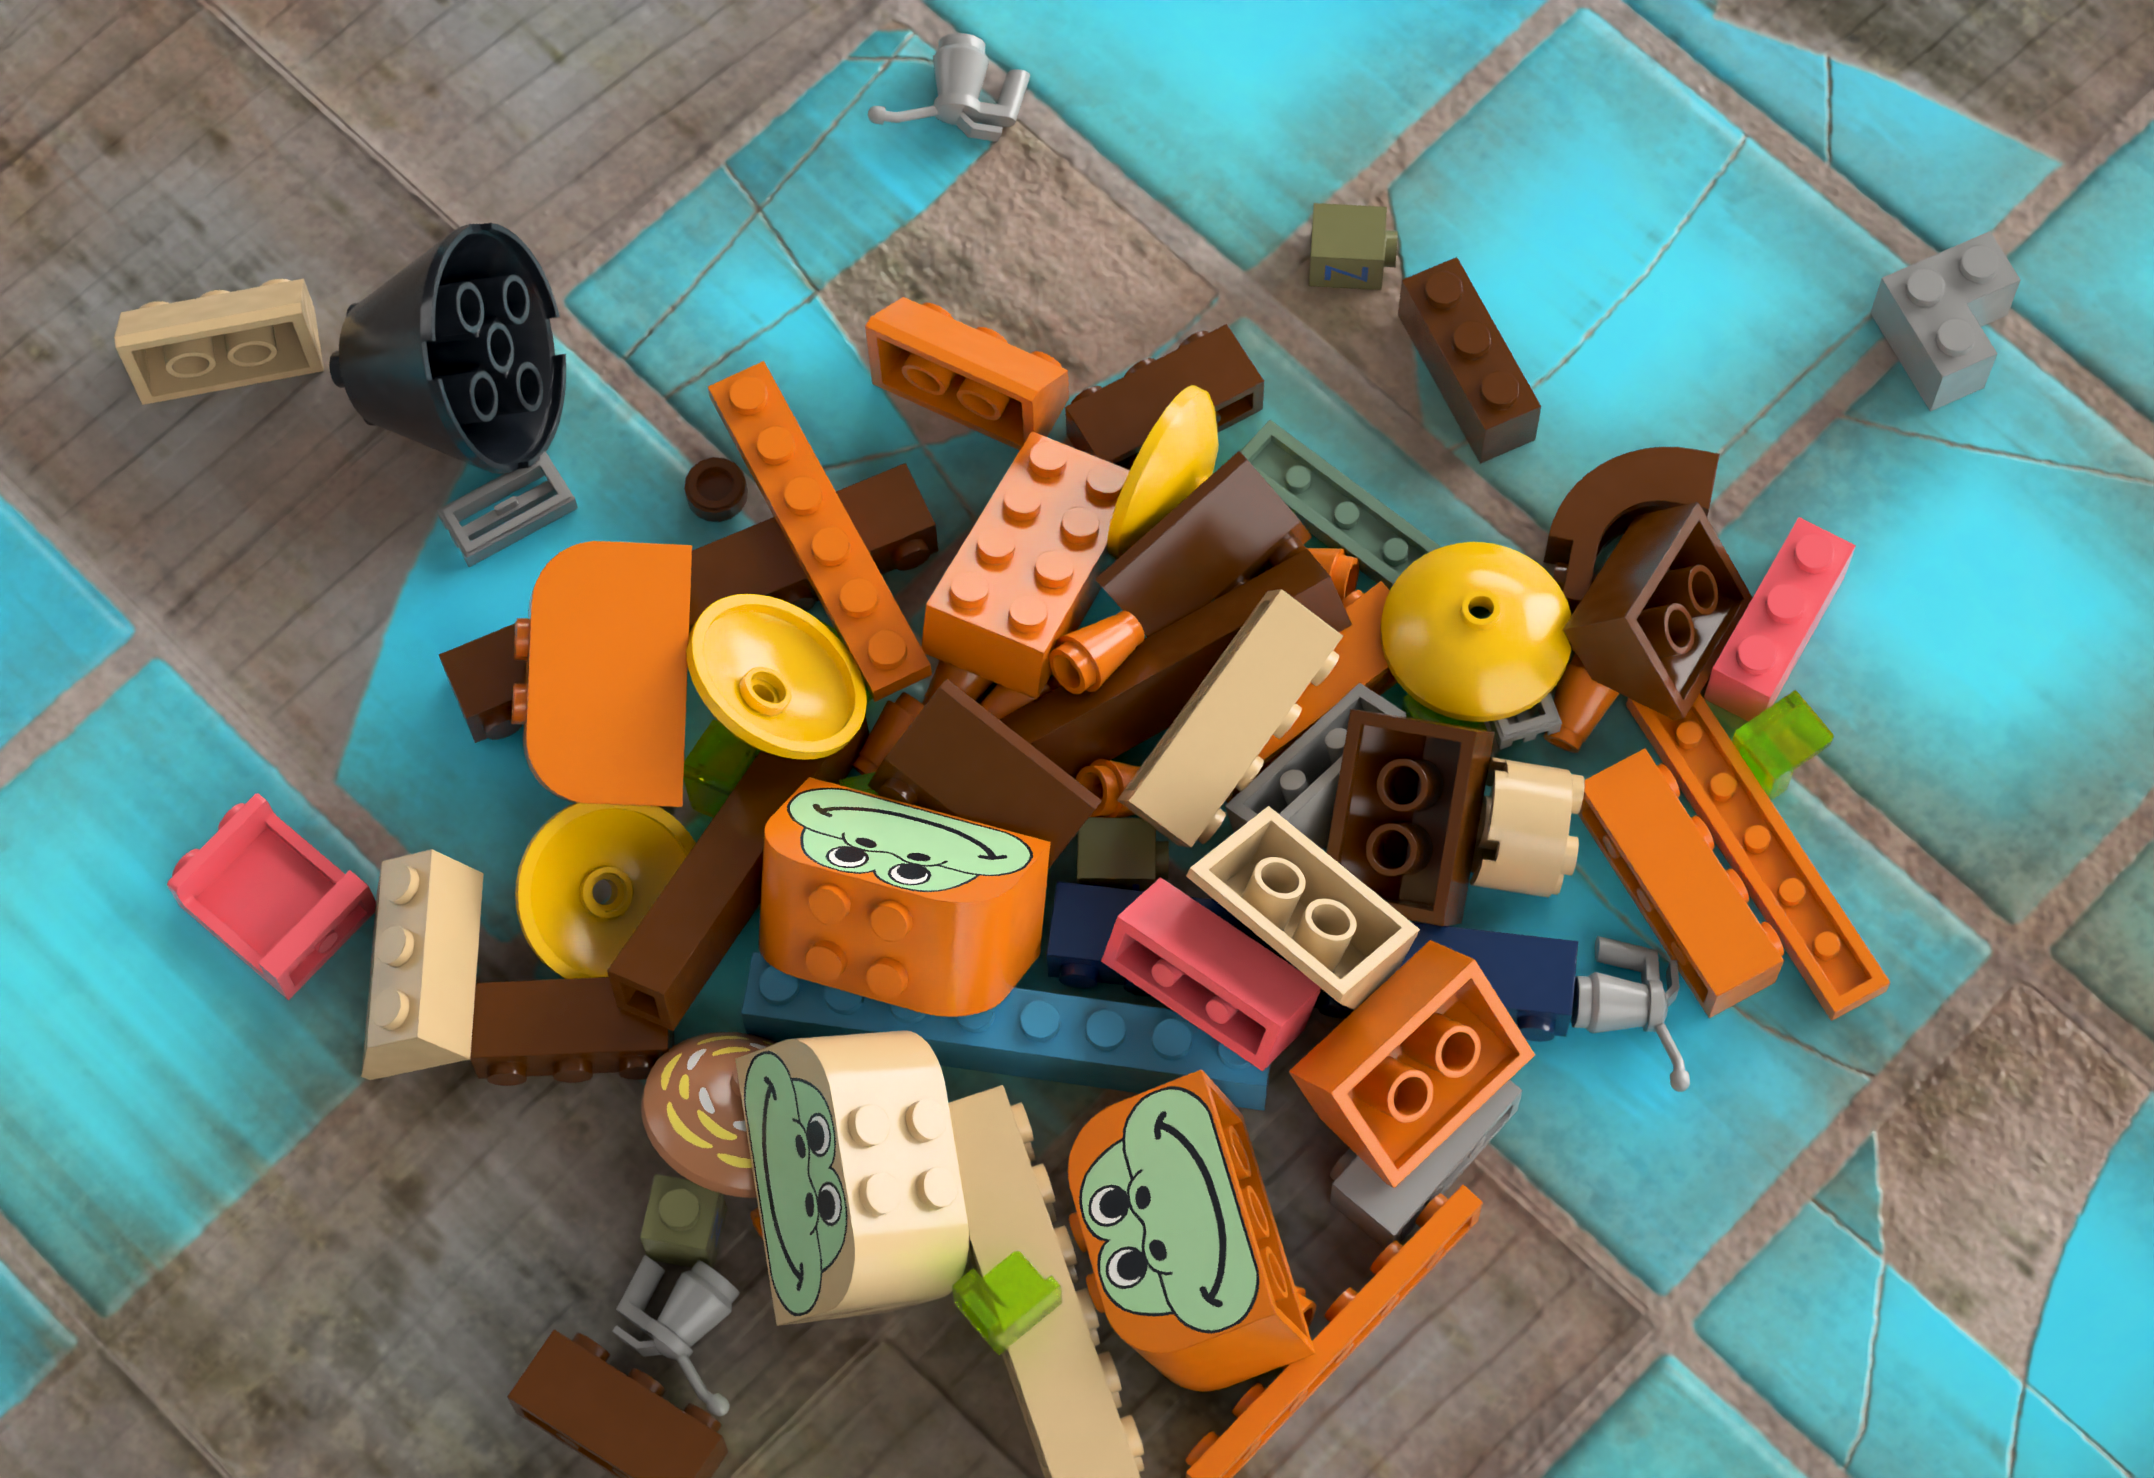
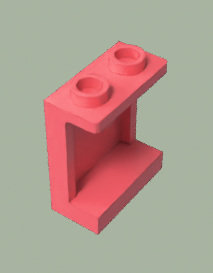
M256 793L246 804L239 803L232 807L220 821L218 832L201 849L189 851L178 861L172 872V878L167 883L178 905L288 1001L375 913L376 906L374 896L369 886L351 870L345 874L282 821L273 812L269 802L259 793Z

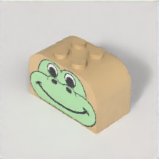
M889 1031L788 1039L736 1058L776 1325L886 1313L940 1299L950 1294L958 1285L965 1270L969 1249V1230L944 1077L939 1061L930 1045L921 1036L912 1031Z

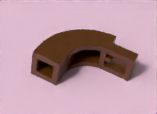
M1683 447L1640 449L1622 454L1602 463L1576 483L1564 498L1553 519L1543 561L1544 563L1555 565L1553 579L1563 591L1571 615L1590 588L1594 565L1598 556L1611 541L1626 532L1636 515L1698 502L1706 517L1708 516L1720 454Z

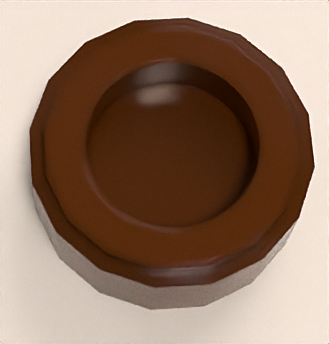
M711 457L702 460L690 469L685 478L684 490L689 507L697 517L706 521L722 522L732 519L741 512L747 502L748 489L743 471L735 462L726 458Z

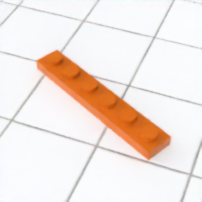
M762 361L708 386L709 396L838 636L856 662L864 684L874 702L931 676L930 662L765 362Z
M1699 693L1686 717L1673 720L1627 698L1626 707L1664 765L1668 767L1675 777L1680 790L1697 816L1702 819L1709 829L1714 842L1731 868L1742 879L1749 896L1766 922L1776 931L1783 948L1830 1020L1833 1021L1886 992L1891 982L1702 695Z
M1462 1185L1449 1199L1442 1193L1438 1194L1417 1217L1415 1224L1420 1229L1404 1246L1397 1240L1393 1241L1376 1258L1370 1267V1271L1375 1276L1359 1293L1352 1287L1348 1288L1330 1306L1324 1315L1330 1323L1312 1341L1316 1354L1282 1366L1281 1368L1284 1371L1267 1388L1260 1383L1255 1384L1232 1410V1413L1238 1419L1220 1437L1214 1431H1211L1197 1443L1185 1460L1191 1466L1186 1472V1478H1233L1478 1222L1483 1201L1465 1185Z

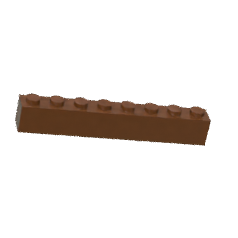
M906 463L836 491L881 575L894 569L906 571L916 568L928 560L931 554L939 551L936 524ZM775 517L692 550L689 633L706 608L727 596L737 594L770 596L793 604L806 612L814 606L815 602L819 601ZM515 623L439 654L449 684L475 743L487 738L491 740L506 738L522 727V724H511L514 683L525 684L526 660H514Z

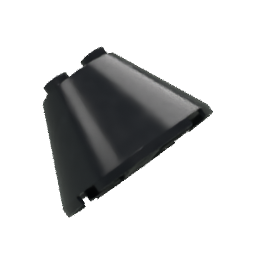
M495 223L461 226L361 302L353 303L348 307L341 329L339 350L332 353L329 361L331 378L336 386L340 388L345 387L352 405L368 425L380 426L492 473L503 474L522 468H530L540 460V456L548 450L555 437L563 411L566 389V354L555 355L550 319L559 318L560 315L547 277L532 251L509 229Z

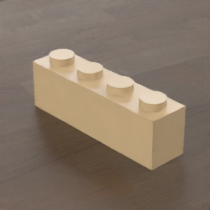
M1282 589L1267 591L1117 801L1178 846L1192 848L1197 840L1205 844L1215 834L1225 819L1226 812L1220 807L1233 789L1237 788L1239 791H1243L1260 771L1264 760L1258 754L1272 735L1278 739L1281 738L1298 718L1302 707L1296 704V701L1311 682L1313 685L1318 686L1336 665L1339 655L1333 650L1343 635Z

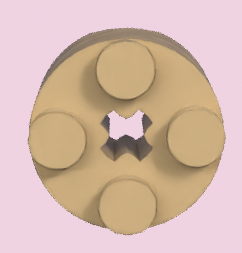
M1491 757L1486 786H1491L1489 796H1484L1471 868V872L1474 874L1469 883L1471 886L1549 898L1552 894L1558 895L1562 887L1564 875L1572 876L1577 862L1579 839L1578 837L1568 835L1571 814H1578L1581 809L1585 788L1584 776L1571 774L1567 769Z

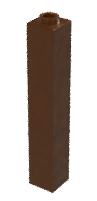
M1305 549L1145 638L1143 643L1136 647L1097 691L1089 692L1085 690L1081 694H1073L1061 685L1005 716L1000 721L1076 779L1079 771L1089 766L1095 760H1111L1169 728L1267 591L1282 589L1337 632L1348 628L1352 623L1330 575L1311 552Z
M866 713L860 729L844 748L827 757L800 760L780 757L764 751L759 752L608 968L607 972L618 1008L674 1031L761 903L764 829L767 821L809 777L837 785L843 783L852 770V764L859 757V752L869 736Z

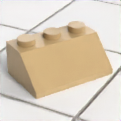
M274 279L263 283L260 287L233 292L214 290L203 294L200 298L174 303L163 301L144 304L139 309L121 312L114 336L117 352L142 405L324 371L315 308L304 279L293 281Z
M1269 806L1190 867L1186 877L1338 1003L1353 1010L1360 1006L1400 968L1420 930Z
M433 849L382 861L376 894L362 1077L368 1080L469 1060L471 1056L484 873Z

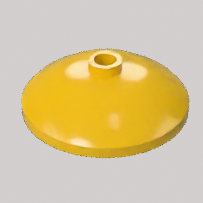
M1195 385L1185 388L1168 405L1149 433L1128 473L1111 518L1107 536V550L1110 556L1118 559L1213 474L1219 443L1215 407L1207 391Z
M1456 543L1435 549L1423 555L1408 566L1397 578L1389 591L1383 608L1381 620L1382 650L1388 667L1396 681L1413 699L1426 708L1457 720L1470 722L1496 721L1515 716L1530 709L1544 699L1557 685L1566 669L1572 649L1568 638L1563 632V628L1572 615L1564 593L1557 582L1541 565L1530 557L1511 548L1492 543ZM1476 606L1485 607L1490 611L1491 616L1485 619H1478L1472 616L1469 610Z
M737 594L727 596L712 603L694 623L689 633V643L686 649L691 679L711 714L740 740L769 754L791 759L810 760L827 757L838 752L851 741L860 729L867 705L866 690L860 670L840 639L811 614L793 604L770 596Z
M576 802L553 815L542 825L528 844L522 856L516 878L515 900L518 920L522 932L534 953L548 968L564 979L609 977L608 968L696 844L693 837L675 817L658 806L586 804ZM604 879L610 884L612 894L607 902L599 904L593 897V887L598 881Z

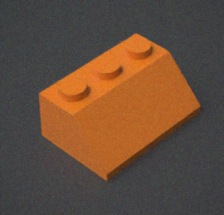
M902 297L872 315L865 325L873 385L1019 451L1031 431L1048 437L1069 400L1068 370L1064 369L1056 359L1043 352L1033 351L1030 354L1010 345L1003 336L986 327H977L975 329L954 320L949 312L936 304L925 302L921 305Z
M1430 940L1288 1072L1319 1118L1387 1185L1395 1188L1528 1063L1535 1054L1475 959Z

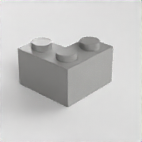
M1990 231L1882 277L1870 313L1930 412L1983 389L1997 356L1996 350L1981 327L2008 315L2021 280Z

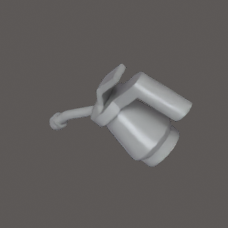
M948 34L939 40L938 51L933 55L938 97L934 100L933 106L901 112L886 111V107L873 106L868 110V119L875 124L883 125L884 121L900 123L935 116L944 123L957 125L969 138L998 142L1002 134V127H1010L1016 123L1030 74L1024 70L1016 69L1009 71L1006 75L998 103L980 102L978 99L989 65V59L985 55V42L970 34Z
M1597 936L1595 941L1596 962L1641 972V983L1594 972L1588 977L1575 976L1571 1017L1572 1027L1586 1028L1590 1033L1643 1027V1030L1647 1032H1656L1673 1064V1072L1670 1073L1671 1087L1678 1092L1685 1091L1690 1085V1076L1685 1071L1684 1060L1664 1023L1668 1007L1676 1000L1680 988L1677 960H1670L1666 971L1667 991L1665 992L1662 981H1660L1657 950Z
M644 1255L616 1310L628 1321L653 1338V1340L639 1342L617 1325L612 1332L643 1357L663 1355L666 1358L677 1361L698 1398L707 1404L706 1409L713 1415L724 1416L728 1413L729 1402L720 1393L712 1394L707 1390L689 1359L694 1352L690 1347L732 1312V1303L740 1292L713 1268L698 1260L690 1271L681 1273L656 1321L645 1314L644 1311L665 1270L648 1256Z

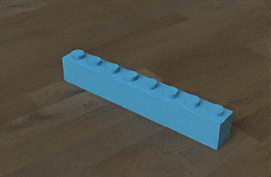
M753 952L741 1011L746 1034L767 1038L777 1043L788 1039L907 1030L918 1034L930 1045L940 1066L1133 1093L1148 1091L1202 1069L1236 1107L1265 1110L1271 1064L1262 1072L1171 1009L1013 988L1000 1004L987 1011L967 1016H935L785 974L771 966L762 957L761 953Z

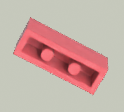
M1798 517L1712 668L1704 695L1705 700L1761 727L1845 578L1856 545Z
M1161 877L1117 916L1101 960L1102 963L1262 1072L1304 1031L1321 991V988L1301 971Z

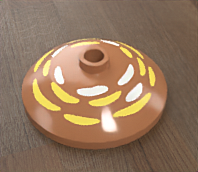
M739 1032L707 1033L678 1043L657 1060L646 1080L642 1094L641 1114L645 1131L653 1147L675 1171L693 1183L714 1192L736 1197L757 1198L735 1059L777 1042Z

